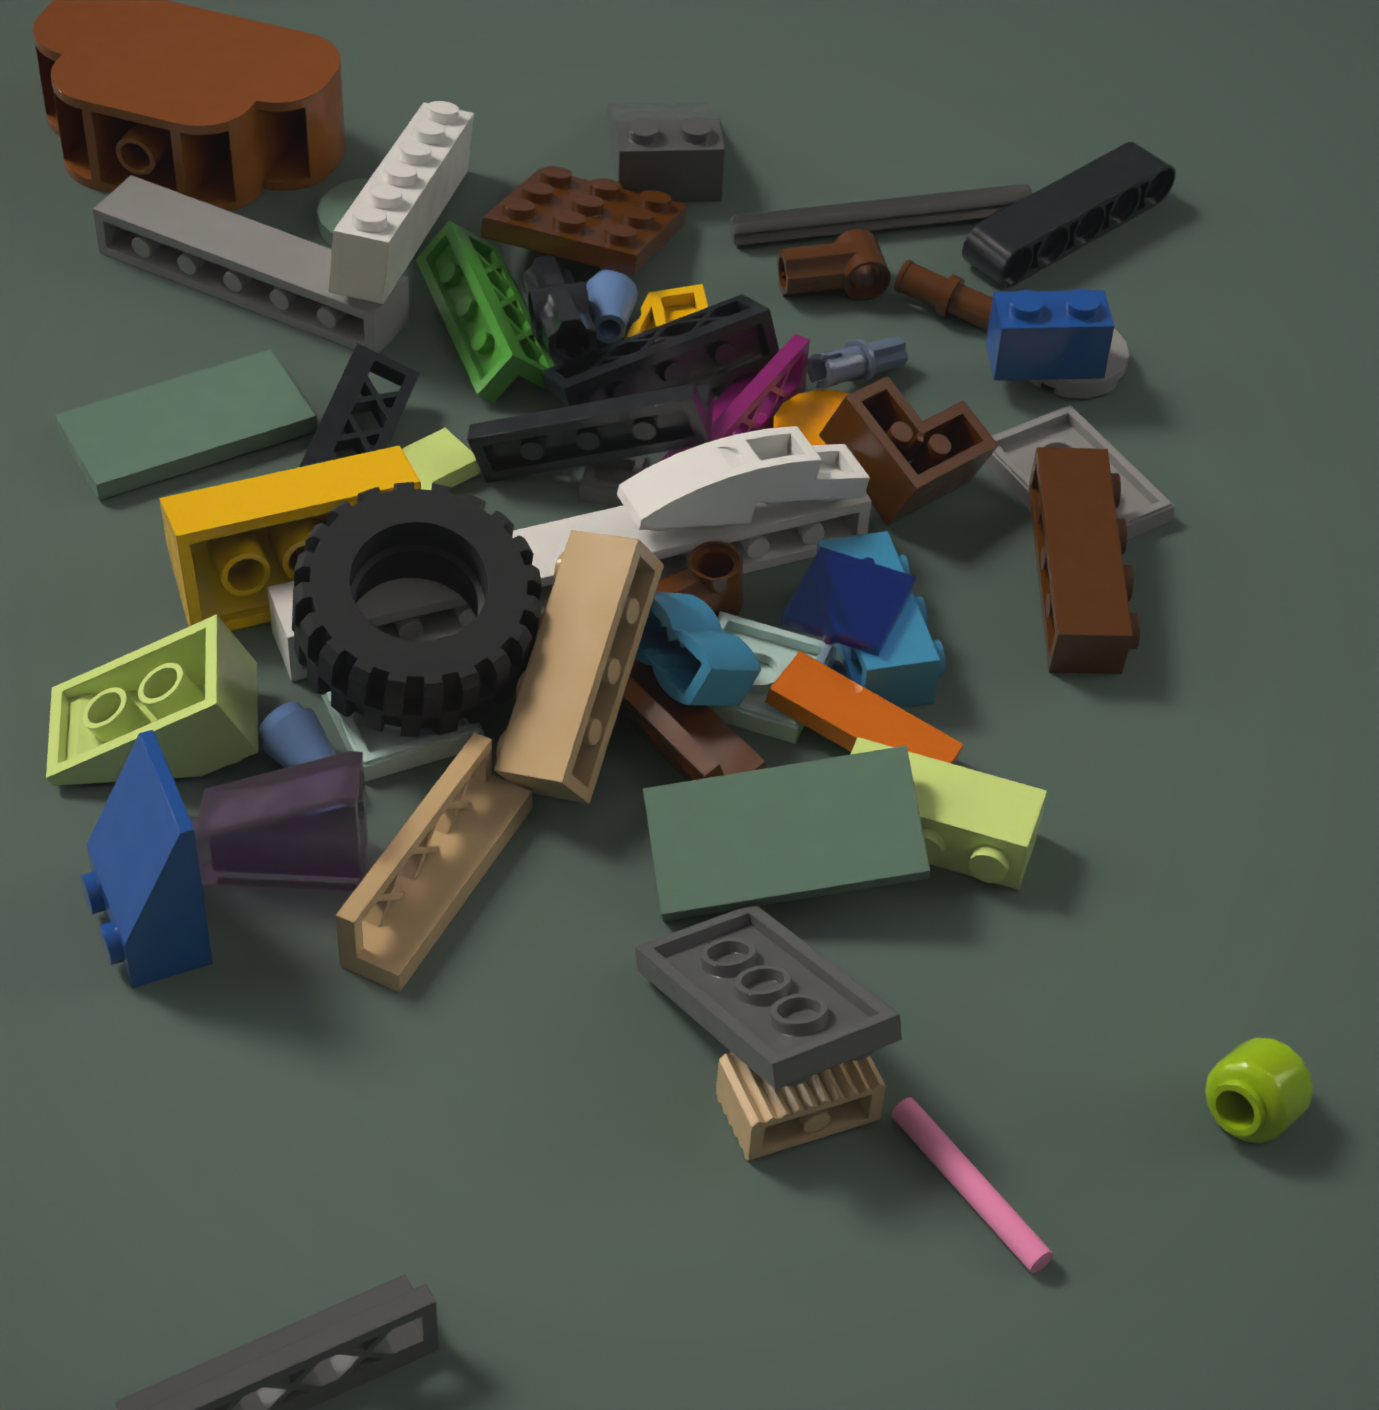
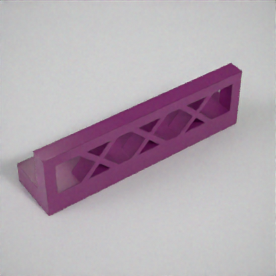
M794 334L763 369L735 379L714 401L710 442L736 434L773 428L774 415L782 403L799 393L805 392L810 339ZM693 447L670 450L660 461Z

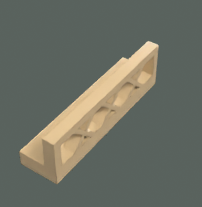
M473 733L336 914L340 967L400 993L532 809V791L492 775V739Z

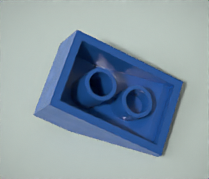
M152 729L138 734L87 842L92 872L80 875L84 895L91 914L104 912L108 922L99 925L110 965L123 962L132 988L213 964L195 831Z

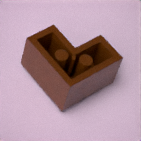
M888 376L845 396L819 434L826 445L845 444L869 475L870 479L866 493L871 499V504L887 525L969 483L999 446L964 400L922 421Z

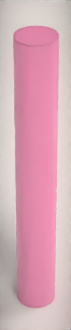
M908 1097L898 1103L891 1113V1117L1031 1273H1036L1043 1269L1053 1257V1252L912 1097Z

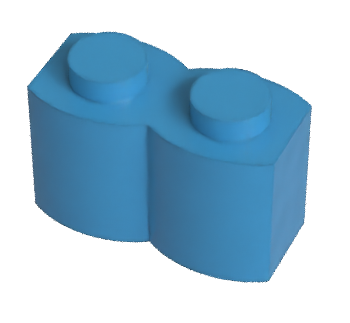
M655 592L635 659L641 663L652 665L656 679L664 691L682 704L740 706L761 672L759 662L753 651L739 637L723 632L716 614L700 598L690 594Z

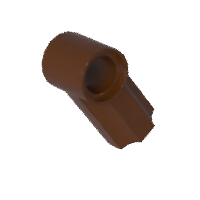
M865 229L846 231L832 244L784 248L777 252L779 288L783 297L845 290L849 297L866 301L882 294L889 286L891 280L890 270L876 237L872 232Z
M709 541L699 544L691 551L688 557V566L659 580L656 592L694 595L703 600L717 617L720 611L736 616L743 607V556L730 543Z

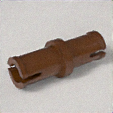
M906 260L894 283L895 292L903 293L934 307L935 314L947 319L953 315L988 332L993 297L965 286V279L954 274L947 278L915 264L914 261Z

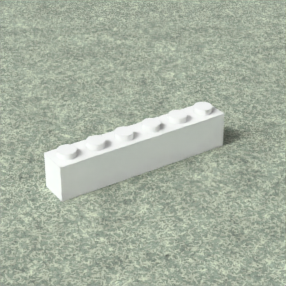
M446 101L423 102L333 230L329 280L330 293L380 304L385 303L468 171L474 113L459 110L455 104Z

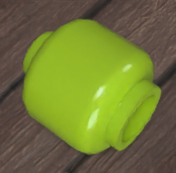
M1256 1037L1238 1045L1214 1066L1207 1076L1205 1095L1208 1108L1216 1122L1225 1131L1244 1142L1261 1144L1279 1137L1303 1115L1311 1104L1314 1089L1311 1073L1303 1059L1293 1049L1273 1038Z

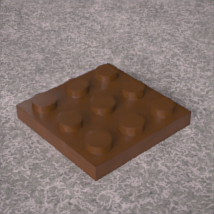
M547 166L537 170L483 216L481 237L635 276L685 224L687 204L671 201V196L664 192L648 190L639 193L623 189L622 185L615 180L597 178L590 181L572 176V172L566 168Z

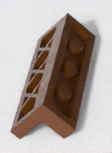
M634 660L618 713L686 781L767 768L765 761L707 705H685L674 700L657 681L652 665Z

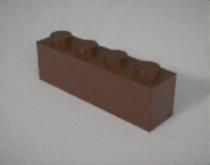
M1037 447L1028 488L1049 673L1122 674L1129 649L1136 650L1139 645L1140 619L1138 613L1129 612L1128 601H1131L1134 577L1132 566L1123 565L1122 554L1125 553L1127 545V524L1124 518H1117L1116 509L1119 507L1121 497L1119 473H1111L1108 449Z

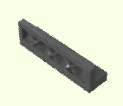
M406 1274L115 1401L117 1410H307L439 1350L436 1300L427 1284L413 1289Z

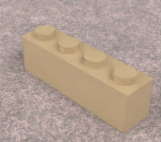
M571 530L565 550L556 561L554 585L546 609L539 617L535 635L536 640L527 668L520 675L517 682L516 703L507 730L503 732L498 741L496 750L497 762L494 771L507 781L531 790L532 794L590 804L664 564L639 539Z

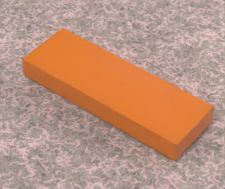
M801 651L797 653L770 687L765 703L852 752L857 737L891 747L907 745L909 752L954 764L964 746L963 743Z

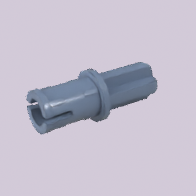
M898 336L869 343L862 339H853L840 349L815 353L811 355L807 364L809 379L812 383L817 381L815 387L818 389H827L848 381L858 384L866 383L872 379L875 373L904 366L909 357L905 351L906 342Z

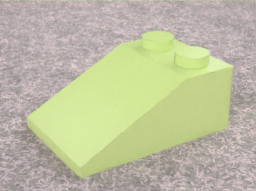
M216 614L52 687L46 779L53 786L116 782L138 734L152 729L173 778L204 776L227 765L238 763L244 758L257 753V662Z

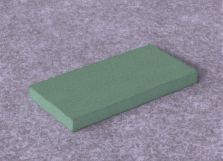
M271 349L55 414L57 430L98 500L298 438L317 430L315 413Z
M907 745L643 788L663 922L737 910L751 904L763 906L930 878V868Z

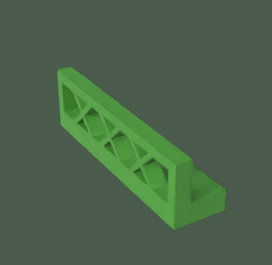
M448 221L417 257L416 261L476 394L494 403L518 376L548 390L544 385L541 371L555 365L542 338H534L529 312L497 246Z

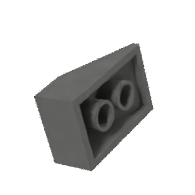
M707 102L607 104L606 113L615 181L619 182L623 189L639 193L648 190L660 191L670 195L671 201L675 202L722 200L725 149L720 120Z

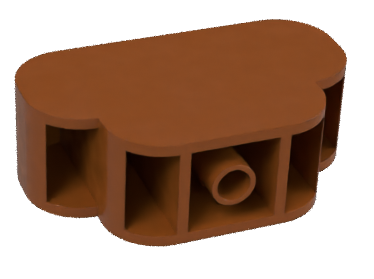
M54 0L34 22L33 34L47 123L50 129L60 136L66 172L81 185L111 193L132 175L231 212L253 202L263 189L291 191L318 184L334 171L345 154L346 143L340 54L332 43L320 36L168 0Z

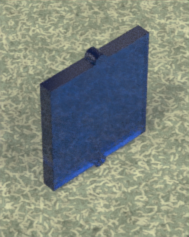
M820 547L784 611L781 625L823 638V642L827 645H833L836 642L879 656L915 587L916 576L875 564L874 559L869 557L862 560Z

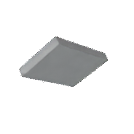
M1071 405L992 435L999 446L984 464L1030 511L1028 485L1037 447L1108 449L1111 473H1119L1121 497L1119 507L1116 509L1117 518H1124L1126 520L1127 540L1171 522L1173 519L1175 505Z

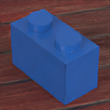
M1075 289L1072 291L1020 290L1017 292H993L986 348L994 381L1105 378L1114 331V323L1105 290Z

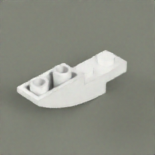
M798 426L736 434L677 453L619 484L617 496L639 530L665 531L669 528L700 526L720 528L724 525L751 524L756 503L779 505L790 501L819 500L833 502L844 498H863L870 477L845 444L811 445Z

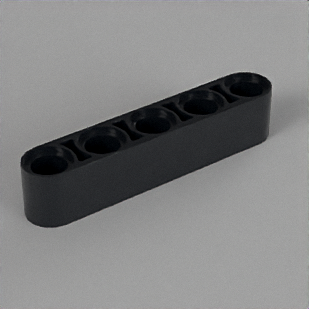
M1132 141L1127 142L981 221L971 230L964 241L962 257L967 263L1002 287L1009 288L1015 286L1158 205L1168 195L1176 178L1175 168Z

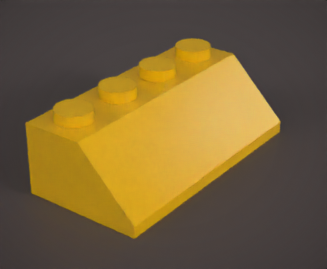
M400 445L159 498L168 552L188 627L216 614L230 631L271 622L268 587L294 581V570L298 555L305 552V539L315 525L320 523L327 525V513L344 501H348L351 506L356 505L358 493L375 487H379L381 493L393 491L394 483L414 482V489H421V481Z

